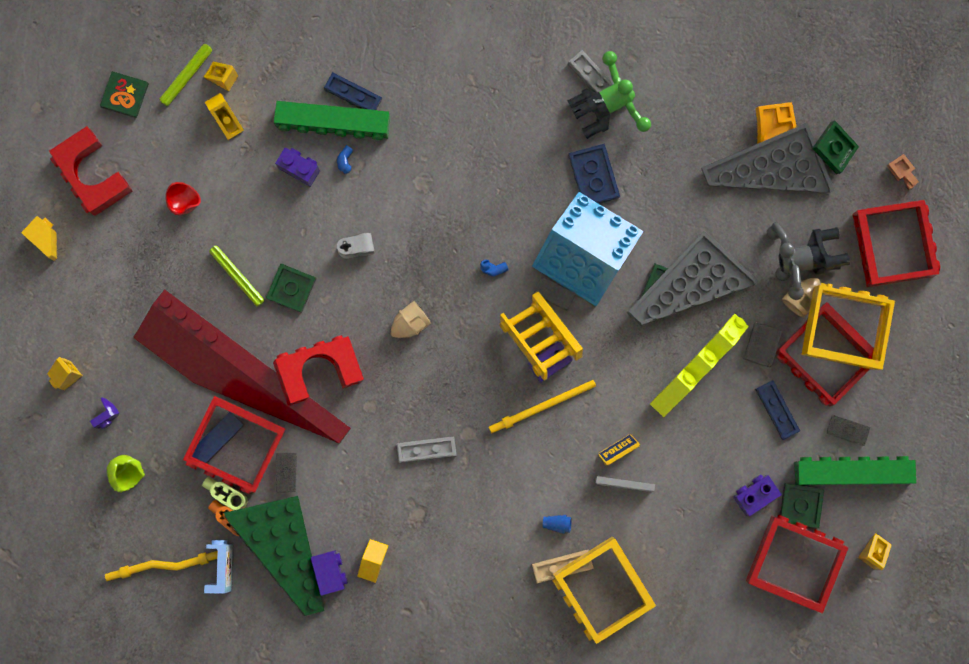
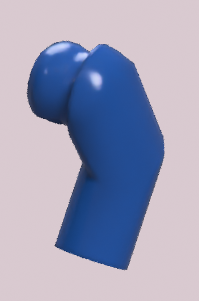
M348 145L337 156L338 169L344 174L351 171L348 158L352 154L353 149Z
M483 260L480 263L482 272L492 277L509 271L506 262L494 265L489 260Z

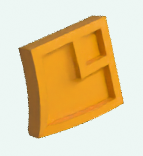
M792 102L755 108L758 133L757 144L796 127Z

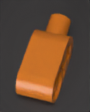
M215 499L208 509L216 515V520L234 535L239 536L229 522L223 519L222 514L223 512L234 510L223 506Z

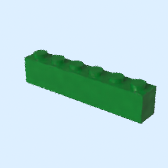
M276 101L274 124L281 131L294 129L300 133L315 131L320 135L335 133L339 137L353 135V137L363 139L366 136L372 137L374 140H383V138L388 139L390 113L388 111Z
M889 456L877 457V460H870V457H858V460H851V457H839V461H831V457H819V461H812V457H800V461L794 462L795 485L916 484L915 460H909V456H897V460H889Z

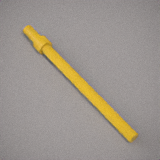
M591 380L516 415L506 416L502 418V421L489 426V430L492 434L503 428L508 429L514 423L596 387L594 380Z

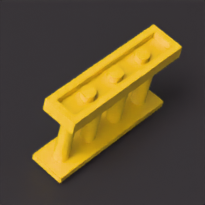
M539 291L532 295L531 306L511 319H508L504 313L500 314L501 323L499 325L504 333L508 332L532 364L534 373L538 377L541 376L544 381L547 379L546 369L565 357L573 356L576 361L582 358L583 348ZM535 312L543 317L542 321L520 334L514 327V325ZM545 327H550L553 330L552 336L532 348L524 341ZM561 341L565 346L564 349L541 363L536 354L553 343Z

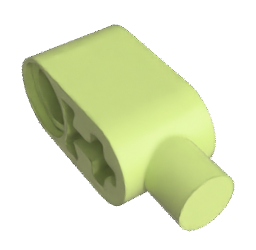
M209 476L202 484L204 488L210 491L213 498L233 510L243 509L248 503L245 494L230 485L217 482ZM218 487H223V491L230 495L219 494ZM237 495L242 499V503L238 507L233 504V499Z

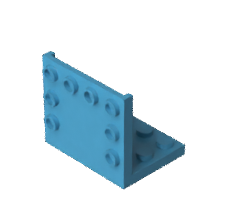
M578 192L552 228L532 267L594 306H597L643 231Z

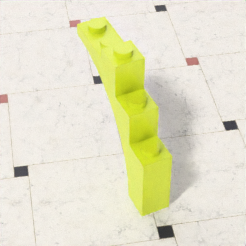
M734 314L702 350L654 398L650 405L665 417L737 343L741 335L749 327L745 321Z

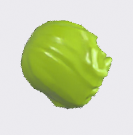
M120 455L112 459L106 468L110 486L114 491L120 493L133 488L145 476L141 463L127 455Z

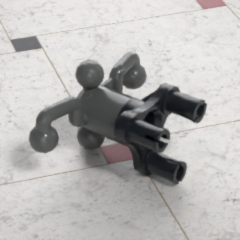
M775 222L767 229V236L770 239L776 240L780 238L781 240L778 256L780 267H778L775 273L776 277L781 281L787 280L790 276L793 278V286L788 291L790 298L793 300H799L804 295V289L801 287V271L813 270L816 275L824 274L825 271L839 270L841 266L850 265L848 253L831 256L827 254L824 248L823 241L840 238L837 227L825 230L814 229L807 246L795 248L793 244L789 243L788 237L779 223Z

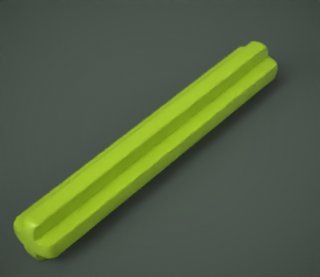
M207 44L201 46L160 97L161 103L166 106L170 105L212 52L210 46Z
M218 246L212 247L209 251L210 254L257 307L264 302L262 296Z

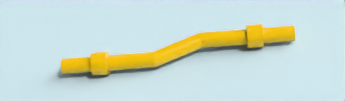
M218 551L208 554L206 552L198 554V557L178 563L151 560L131 567L127 565L120 567L117 571L105 574L106 581L121 577L124 579L131 577V574L151 568L178 571L198 564L202 566L208 564L209 561L217 559Z

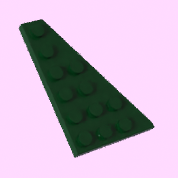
M298 496L223 513L224 519L229 522L250 551L256 555L264 568L269 571L272 578L287 593L290 600L295 603L303 616L324 611Z

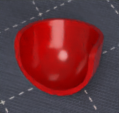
M174 182L169 185L166 191V205L174 215L189 214L201 203L198 192L188 184Z

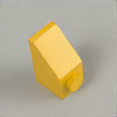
M221 93L204 102L228 140L244 131Z
M36 216L21 233L48 258L55 261L57 259V233L52 229L54 225L47 218L42 220Z
M61 357L56 359L47 373L51 378L49 380L50 384L55 389L59 388L64 391L83 376L71 361Z

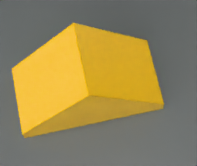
M212 62L204 75L205 79L227 91H230L238 77L233 66L218 62Z
M875 533L858 558L875 570H883L891 544Z
M370 539L362 557L357 577L376 583L389 545Z

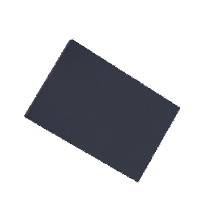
M605 143L568 153L580 193L598 204L620 198Z

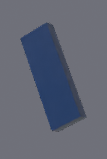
M333 72L324 86L325 91L360 109L377 110L382 101V97Z
M774 380L755 389L782 440L800 432Z
M229 412L199 442L192 457L208 463L244 424L232 412Z

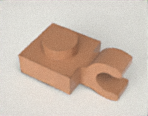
M904 154L887 165L898 181L902 178L904 179V183L909 190L919 183L917 178L911 173L915 170L914 166Z

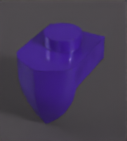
M102 397L101 401L106 411L90 421L92 426L98 429L107 428L112 424L111 421L119 415L117 408L110 401Z

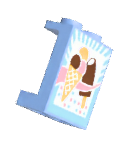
M212 540V544H207L206 549L218 550L217 583L205 585L204 593H228L232 590L233 544H227V540Z

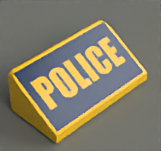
M630 434L601 451L599 457L604 465L608 466L639 447L640 444Z

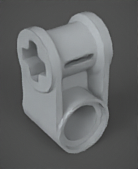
M371 233L343 238L337 243L339 256L344 259L368 256L375 253ZM345 245H347V247H348V251H347V252L344 251V246H345Z

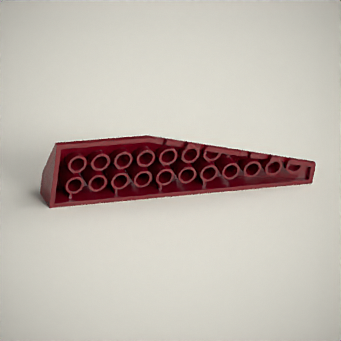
M165 289L152 304L133 337L194 384L339 444L351 429L310 397L304 402L288 406L277 373Z

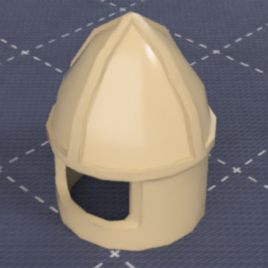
M810 278L801 281V287L804 289L803 297L799 300H793L787 293L782 298L783 303L796 315L804 318L810 310L813 288L821 285L818 278Z
M415 301L411 302L404 309L399 310V313L395 316L391 327L392 337L409 338L419 335V332L431 324L428 317Z

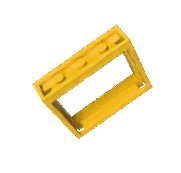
M824 283L813 288L801 355L872 370H883L895 301L889 300L885 295L870 296V292L867 291L851 292V288L848 287L836 289L832 288V284ZM822 294L881 307L872 359L812 347Z
M610 537L553 573L555 579L552 581L558 591L560 589L563 590L566 595L563 597L568 607L573 606L576 611L573 614L579 624H584L586 630L583 632L589 641L593 639L596 644L656 607V604L614 537ZM611 549L644 604L601 632L596 633L563 578Z

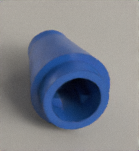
M558 515L543 518V528L562 534L570 533L571 517Z

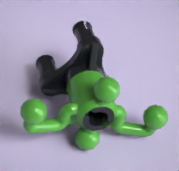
M605 52L602 60L609 67L614 84L598 93L586 88L581 91V94L567 100L576 119L591 111L597 117L596 122L582 128L586 139L601 131L602 133L609 129L610 114L626 106L629 114L635 120L637 129L641 132L648 131L651 128V121L647 117H641L632 103L635 98L632 82L619 78L615 65L617 61L615 52Z

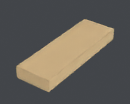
M589 549L532 564L536 583L555 579L553 573L582 556ZM592 561L586 563L585 565L575 570L571 574L594 569Z

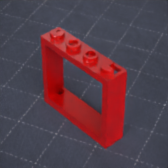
M925 200L861 209L852 214L866 287L931 278L940 274V262L936 258L937 246L932 239L933 227L929 223V207L925 204ZM916 208L928 270L878 278L866 216Z
M828 302L824 303L819 308L818 318L821 315L824 316L865 358L872 359L874 348ZM807 319L775 353L778 355L777 359L781 363L787 364L791 368L790 371L795 377L801 378L805 382L804 385L808 390L814 391L819 396L818 399L822 404L830 407L835 405L870 369L860 367L830 396L785 351L806 331Z
M214 396L183 460L187 462L186 465L195 470L197 467L204 469V474L212 478L215 475L223 478L221 482L232 486L234 483L241 486L239 490L250 494L252 491L255 493L285 428ZM217 406L277 433L253 484L192 457Z
M778 515L777 518L771 516L746 582L823 614L849 547L843 545L844 541L833 537L832 540L826 538V533L815 529L814 532L806 530L808 526L796 522L795 525L788 522L789 518ZM778 525L838 549L818 601L758 578Z

